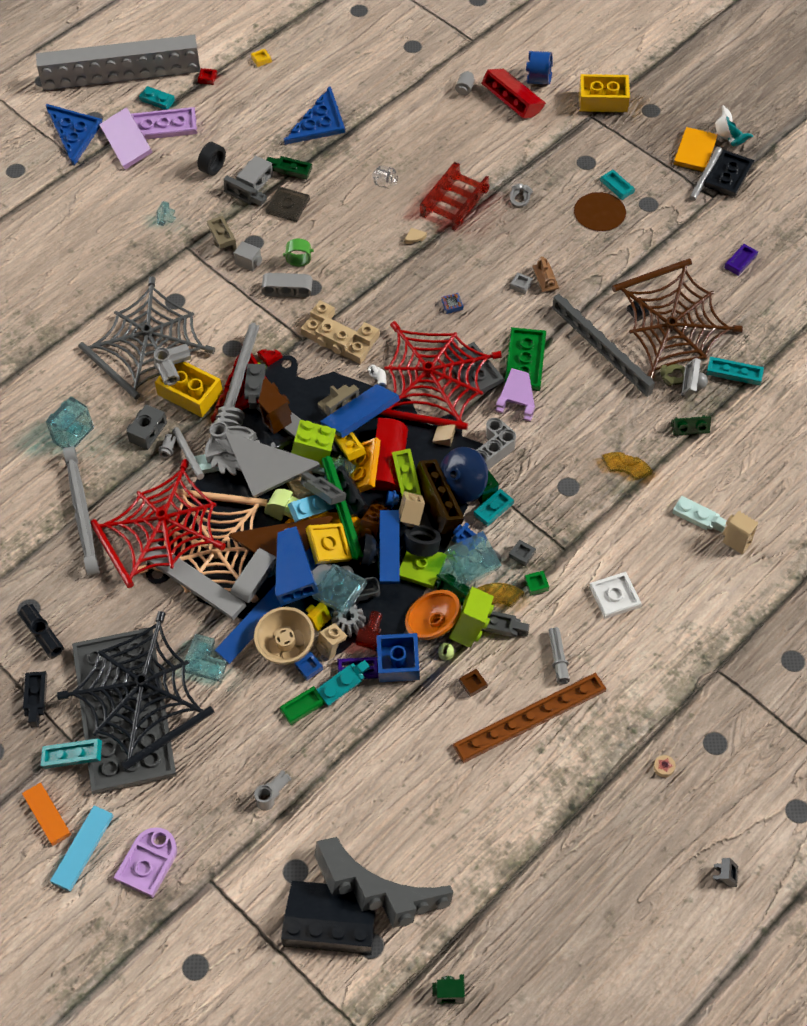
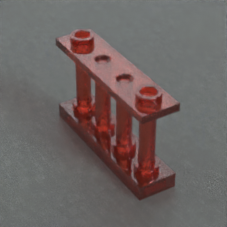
M454 162L420 203V216L426 218L430 213L434 212L451 220L452 230L455 231L458 226L463 224L464 219L480 198L489 191V177L485 176L481 182L462 175L460 164ZM459 180L476 189L471 193L453 184ZM452 191L467 198V200L463 204L445 196V194ZM442 201L459 210L456 214H453L436 205Z

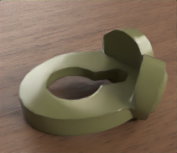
M678 364L662 365L660 375L665 384L672 386L683 383L684 366ZM674 370H680L683 376L677 378L675 376L670 377L668 374H672Z

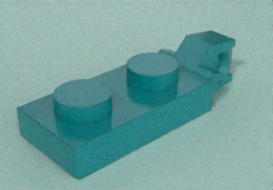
M365 660L357 666L354 663L348 665L316 690L329 707L359 685L365 678L363 673L369 670L370 666Z

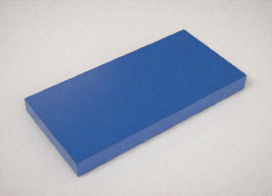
M376 384L321 420L320 423L323 426L336 429L335 434L344 438L400 399L398 394Z

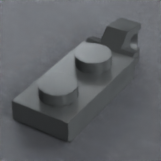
M228 175L224 178L225 193L250 205L253 203L262 206L267 201V196L262 192H258L256 189Z
M247 364L244 395L245 399H248L249 409H257V401L260 397L262 383L266 374L265 364Z
M309 472L301 473L300 484L313 492L314 495L326 501V503L334 505L345 501L346 493L324 478H316Z
M492 611L491 615L487 617L490 621L486 630L482 629V631L510 637H517V635L528 637L530 624L522 623L514 615Z

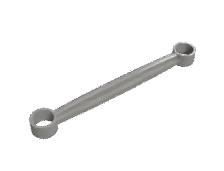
M74 446L63 448V453L68 470L75 519L84 553V564L87 575L99 574L100 570L95 555L92 528L78 467V458Z

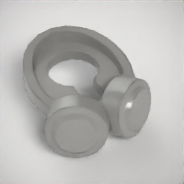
M520 183L513 185L510 193L511 204L517 208L526 206L530 200V195L533 193L532 189L528 185ZM523 189L525 199L523 202L518 203L515 201V197Z

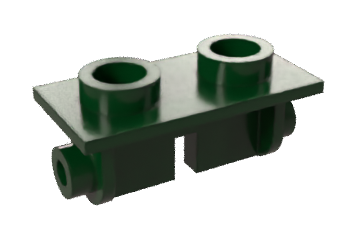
M711 416L675 417V419L671 420L673 436L710 433Z
M449 573L437 574L436 576L440 578L435 583L437 590L453 592L460 600L461 606H463L464 600L471 588L457 582L456 577Z

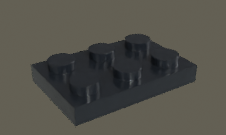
M723 149L706 178L704 187L735 198L753 167L754 160Z

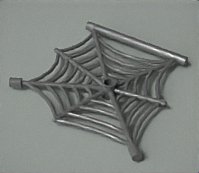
M153 276L149 277V288L135 303L119 312L114 311V314L117 315L115 322L104 337L89 346L84 342L78 345L87 356L134 399L140 397V393L137 392L139 386L149 379L160 376L157 373L139 383L140 375L156 369L153 366L141 371L142 365L154 361V358L143 362L144 356L153 354L156 349L161 348L167 341H174V343L166 349L181 343L195 347L189 350L190 353L201 349L210 354L215 353V347L203 346L197 338L193 327L194 312L180 307L155 289L156 278ZM153 290L164 300L188 314L181 315L162 304L153 296ZM149 293V298L139 309L127 316L122 314L136 306ZM152 299L169 312L178 316V318L171 319L152 308ZM148 304L147 311L132 320L129 319ZM151 310L169 321L162 323L151 316ZM147 314V319L142 323L137 324L135 322ZM119 317L122 318L123 323L117 334L110 340L102 342L111 334ZM189 317L191 332L198 344L190 342L188 338L186 322ZM152 319L155 323H158L160 325L152 328L150 325V320ZM182 320H184L183 330L186 341L181 340L180 323ZM126 321L130 323L124 335L117 338L123 330ZM178 322V338L172 337V327L174 323ZM132 325L135 326V329L132 331V333L130 335H127L130 332ZM170 325L169 336L164 335L163 328ZM143 335L144 341L141 342L139 339L135 337ZM127 339L135 340L139 344H141V352L137 346H135L130 341H127ZM165 339L157 346L158 341ZM121 341L135 348L140 356L139 363L127 349L113 343ZM109 345L125 351L138 367L136 376L131 366L123 357L101 346ZM146 347H154L155 350L145 353ZM91 349L105 350L121 359L132 374L134 387L126 382Z

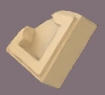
M411 228L405 238V244L422 242L427 237V232Z

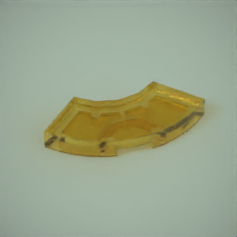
M622 452L606 453L601 457L610 473L616 471L624 472L635 481L652 475L653 472L650 466L640 458L625 455Z
M490 583L477 588L494 596L492 604H505L510 608L524 596L523 590L505 583Z

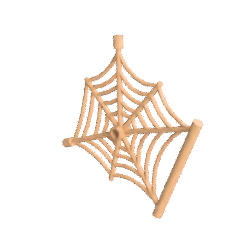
M184 489L176 490V493L188 505H190L191 507H198L188 501L186 497H191L184 491ZM188 490L195 498L204 499L198 492ZM202 492L213 501L255 506L238 512L212 511L214 515L223 516L247 514L235 520H210V523L216 524L239 522L232 528H211L212 532L230 531L227 535H212L213 539L224 538L221 542H227V548L223 551L213 547V544L198 546L197 553L193 554L194 547L189 555L180 556L179 558L183 561L189 560L196 570L203 575L232 574L237 580L242 573L244 559L249 550L239 547L235 541H233L235 547H231L229 534L236 532L240 527V531H243L244 522L250 516L249 530L253 529L256 511L259 506L266 507L268 499ZM181 503L180 508H179V509H181V510H182V508H183V506H184L182 503ZM197 516L196 522L199 526L200 516ZM202 524V532L204 536L209 538V534L206 531L208 530L207 526ZM175 532L172 535L173 539L176 536L181 535V533ZM184 536L182 537V541L190 537ZM194 539V540H191L190 542H191V545H193L194 543L196 544V543H199V542H204L205 540H203V539H201V540H196V539ZM185 543L182 545L181 551L185 549ZM201 546L204 547V548L209 549V550H205V551H201V552H200ZM240 551H245L240 562L238 575L233 569ZM230 552H236L230 565L227 561ZM210 554L207 559H205V557L203 556ZM200 557L204 563L201 568L192 558ZM212 558H220L223 563L209 562L212 560ZM147 564L139 566L137 570L146 567ZM215 565L226 566L229 570L203 572L206 567ZM153 567V568H149V569H147V570H145V571H143V572H141V573L148 572V570H150V569H154V570H157V571H160V570L157 569L156 567ZM212 580L215 583H235V581L229 580ZM182 586L185 589V593L191 592L190 590ZM224 588V589H226L227 591H231L232 588ZM256 594L251 600L252 603H256L259 600Z

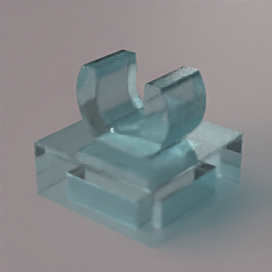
M162 201L156 211L157 225L164 226L166 221L173 223L176 219L173 216L175 210L169 208L168 202Z

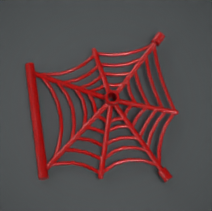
M396 321L391 322V328L397 332V347L390 365L385 366L384 370H389L394 385L393 392L396 393L397 388L393 371H399L402 379L400 400L412 396H426L447 403L450 410L429 402L406 401L396 402L378 415L440 426L455 425L457 429L468 430L469 423L462 422L461 418L469 401L478 394L483 395V391L479 389L477 382L478 372L488 359L502 358L501 351L492 352V354L487 355L467 346L460 340L456 332H411L400 330L401 328ZM403 333L420 336L451 337L449 340H423L405 337ZM401 336L405 344L404 355L398 367H392L399 352ZM454 338L466 349L481 355V357L473 358L457 346ZM409 341L446 344L439 348L413 347ZM451 342L460 353L469 359H462L450 346ZM408 346L412 351V355L406 367H401L405 361ZM449 348L460 361L454 362L445 350ZM416 350H419V351H439V350H440V352H439L437 355H423V354H419ZM443 353L451 363L444 364L441 362L440 357ZM415 355L418 358V363L416 367H409ZM423 358H434L432 362H425ZM483 360L475 372L474 382L476 388L470 386L468 373L476 361ZM437 361L439 362V364H441L438 366H434ZM470 363L465 372V381L467 383L465 384L460 380V373L464 364ZM460 365L456 380L452 378V369L454 366ZM448 367H450V369H449V371H448V372H449V376H447L446 373H445L446 368H448ZM438 369H443L442 373H440V372H438V371H436V370H438ZM402 371H407L409 376V386L406 389ZM410 371H415V381L413 383ZM418 371H423V373L418 377ZM424 376L427 377V378H430V377L432 378V380H428V379L421 380V379H422ZM446 379L448 382L442 388L439 381ZM428 382V383H435V385L437 386V388L432 387V386H424V385L415 386V385H416L417 383ZM451 382L457 384L447 396L444 392L445 388ZM460 386L466 388L452 405L449 400L452 393ZM424 388L441 393L443 398L426 393L406 394L410 390ZM469 390L475 392L464 403L458 415L455 406L459 399ZM424 404L448 412L457 421L391 409L400 405Z
M187 459L182 460L179 467L180 470L164 483L144 492L137 491L136 494L138 496L135 501L118 517L103 524H99L96 519L90 521L91 527L127 588L134 586L132 578L135 575L149 568L170 566L173 569L174 563L189 549L205 544H213V547L221 551L226 547L225 543L214 540L211 533L210 519L216 503L206 497L185 472L189 465ZM182 475L185 476L194 490L209 504L203 505L188 491L181 481ZM177 477L176 481L162 492L147 498L144 496L165 486ZM179 483L191 499L200 506L193 508L181 499L176 493ZM172 489L171 494L167 495L166 497L153 502L149 501L151 499L157 498L165 494L166 492ZM174 495L189 509H179L172 501ZM140 498L143 500L140 507L131 516L123 521L115 522L126 515ZM168 499L167 503L158 508L154 506V504ZM145 504L148 505L146 510L139 517H137L136 519H132L141 511ZM170 505L178 511L170 514L167 513ZM150 508L153 510V511H152L150 514H148L145 518H142L143 516H145V515L147 514V512L150 510ZM207 508H210L207 518L209 538L202 535V521ZM200 510H203L200 516L198 533L194 531V527ZM196 511L190 529L186 527L187 520L190 514ZM187 514L184 524L178 523L180 515ZM158 520V523L155 528L151 523H149V521ZM144 522L149 525L153 531L150 538L146 529L139 523ZM127 524H135L145 533L147 543L144 549L137 533L126 526ZM112 526H121L135 536L141 552L137 562L130 541L124 534ZM107 527L115 531L128 544L132 556V571L130 575L102 528ZM178 527V528L172 530V531L168 534V532H169L172 528ZM182 529L187 531L175 537L171 542L169 541V537L175 532ZM157 533L164 534V538L154 539ZM189 534L195 535L194 537H190L181 541L171 551L170 546L178 539ZM199 538L205 540L204 542L188 546L178 553L174 559L172 558L177 548L184 543ZM165 541L166 546L149 548L151 543ZM167 549V554L144 558L147 552ZM156 558H168L169 563H156L137 570L141 563Z

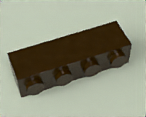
M437 460L419 461L416 474L420 492L440 535L453 533L464 520L458 503Z

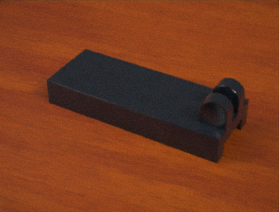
M341 465L336 469L342 490L346 493L345 500L350 515L352 517L360 516L362 511L368 510L369 505L347 469Z

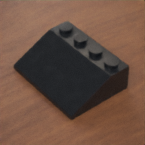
M292 881L281 936L283 947L372 955L377 909L362 912L353 891L332 896L328 885L325 883Z

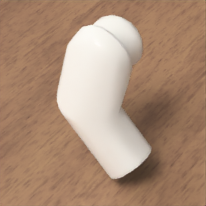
M370 365L368 368L370 376L378 381V385L386 388L385 371L376 365Z

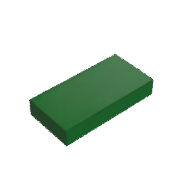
M313 686L279 708L289 724L293 725L325 705V701Z

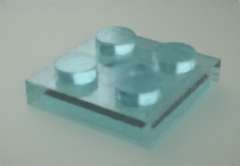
M333 564L317 587L319 593L313 594L312 597L346 615L367 585V581Z

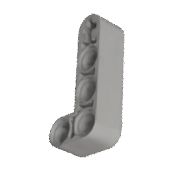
M491 418L487 421L486 438L489 441L476 450L485 459L488 470L515 449L516 433L499 418Z

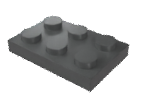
M472 342L467 345L470 348L483 353L475 344V342ZM465 347L460 348L473 358L481 357V355L475 354ZM458 350L455 351L462 359H469ZM453 353L448 355L454 362L460 361ZM444 357L445 364L451 363L446 357ZM489 359L478 372L477 382L479 389L484 393L504 382L503 376ZM483 360L476 361L468 373L470 386L476 388L474 382L475 372ZM470 363L464 364L460 373V380L467 384L465 372ZM460 365L454 366L452 369L456 377ZM471 390L468 391L471 396L475 394V392Z

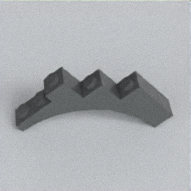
M338 837L316 842L314 856L332 896L353 891L362 912L383 907L393 928L413 923L416 914H424L436 909H445L451 905L454 892L450 885L434 888L401 885L383 879L357 863L344 849Z

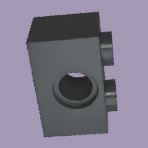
M146 404L137 413L133 423H130L127 427L126 432L129 442L148 450L167 424L165 412Z

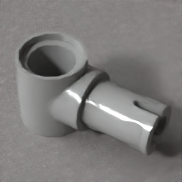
M281 770L271 783L260 785L256 788L254 796L259 809L266 811L273 808L280 790L292 780L288 774L285 775V771ZM263 795L270 796L267 800H260V797Z

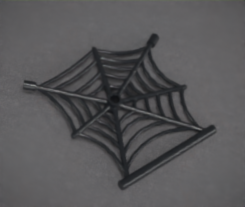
M158 611L157 623L147 630L104 650H98V656L90 674L72 692H68V690L57 692L58 700L69 699L70 696H74L90 707L95 718V731L93 735L102 734L118 742L127 754V760L121 763L125 771L215 713L211 706L204 710L201 709L190 696L185 682V666L190 661L182 660L168 644L161 626L166 615L163 611ZM155 628L154 634L139 644L111 656L105 654V652L134 641ZM159 630L166 647L181 663L173 665L166 659L157 641ZM152 639L150 648L146 652L121 662L112 659L128 653ZM155 645L158 653L170 668L165 669L152 655ZM147 655V659L137 666L131 668L122 666V664ZM103 657L102 667L96 680L89 689L79 690L93 675L100 658ZM151 659L162 670L161 672L154 673L149 666ZM106 661H109V667L101 686L94 688L105 669ZM112 665L117 667L112 685L105 686ZM145 665L143 673L135 675L131 672ZM181 667L183 688L191 703L181 699L176 688L175 670ZM121 670L126 673L123 683L116 684L119 671ZM149 671L152 676L147 677V672ZM172 672L171 680L176 696L169 693L166 684V674ZM129 676L135 680L132 682H127ZM163 676L165 690L161 689L158 677ZM155 679L156 686L150 684L149 681ZM135 686L129 693L126 687ZM118 688H122L125 691L126 697L124 699ZM148 688L154 690V692H150L142 697L143 691ZM114 689L119 695L120 703L117 707H115L112 697L106 690ZM101 691L109 699L112 712L108 716L104 702L94 692ZM138 691V697H132ZM89 693L101 703L104 711V721L100 725H98V716L94 707L80 695ZM158 693L164 695L146 703L140 709L141 701L147 697ZM168 698L177 701V703H170L156 708L138 723L139 715L143 710L156 701ZM128 700L137 701L135 710L125 705ZM185 705L189 707L188 709L169 713L156 720L135 741L136 730L156 712L171 706ZM122 707L134 713V720L131 721L126 716L117 712ZM183 712H199L132 756L133 750L140 739L159 722ZM114 716L126 720L132 725L131 734L109 721ZM106 724L119 729L130 738L129 750L120 739L112 734L101 731Z

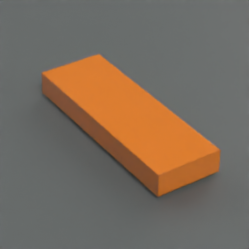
M41 782L22 793L52 846L71 836L69 829Z

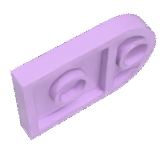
M150 828L139 834L115 874V881L153 898L177 854V845L172 834L163 828ZM158 836L166 837V841L162 845L154 843Z

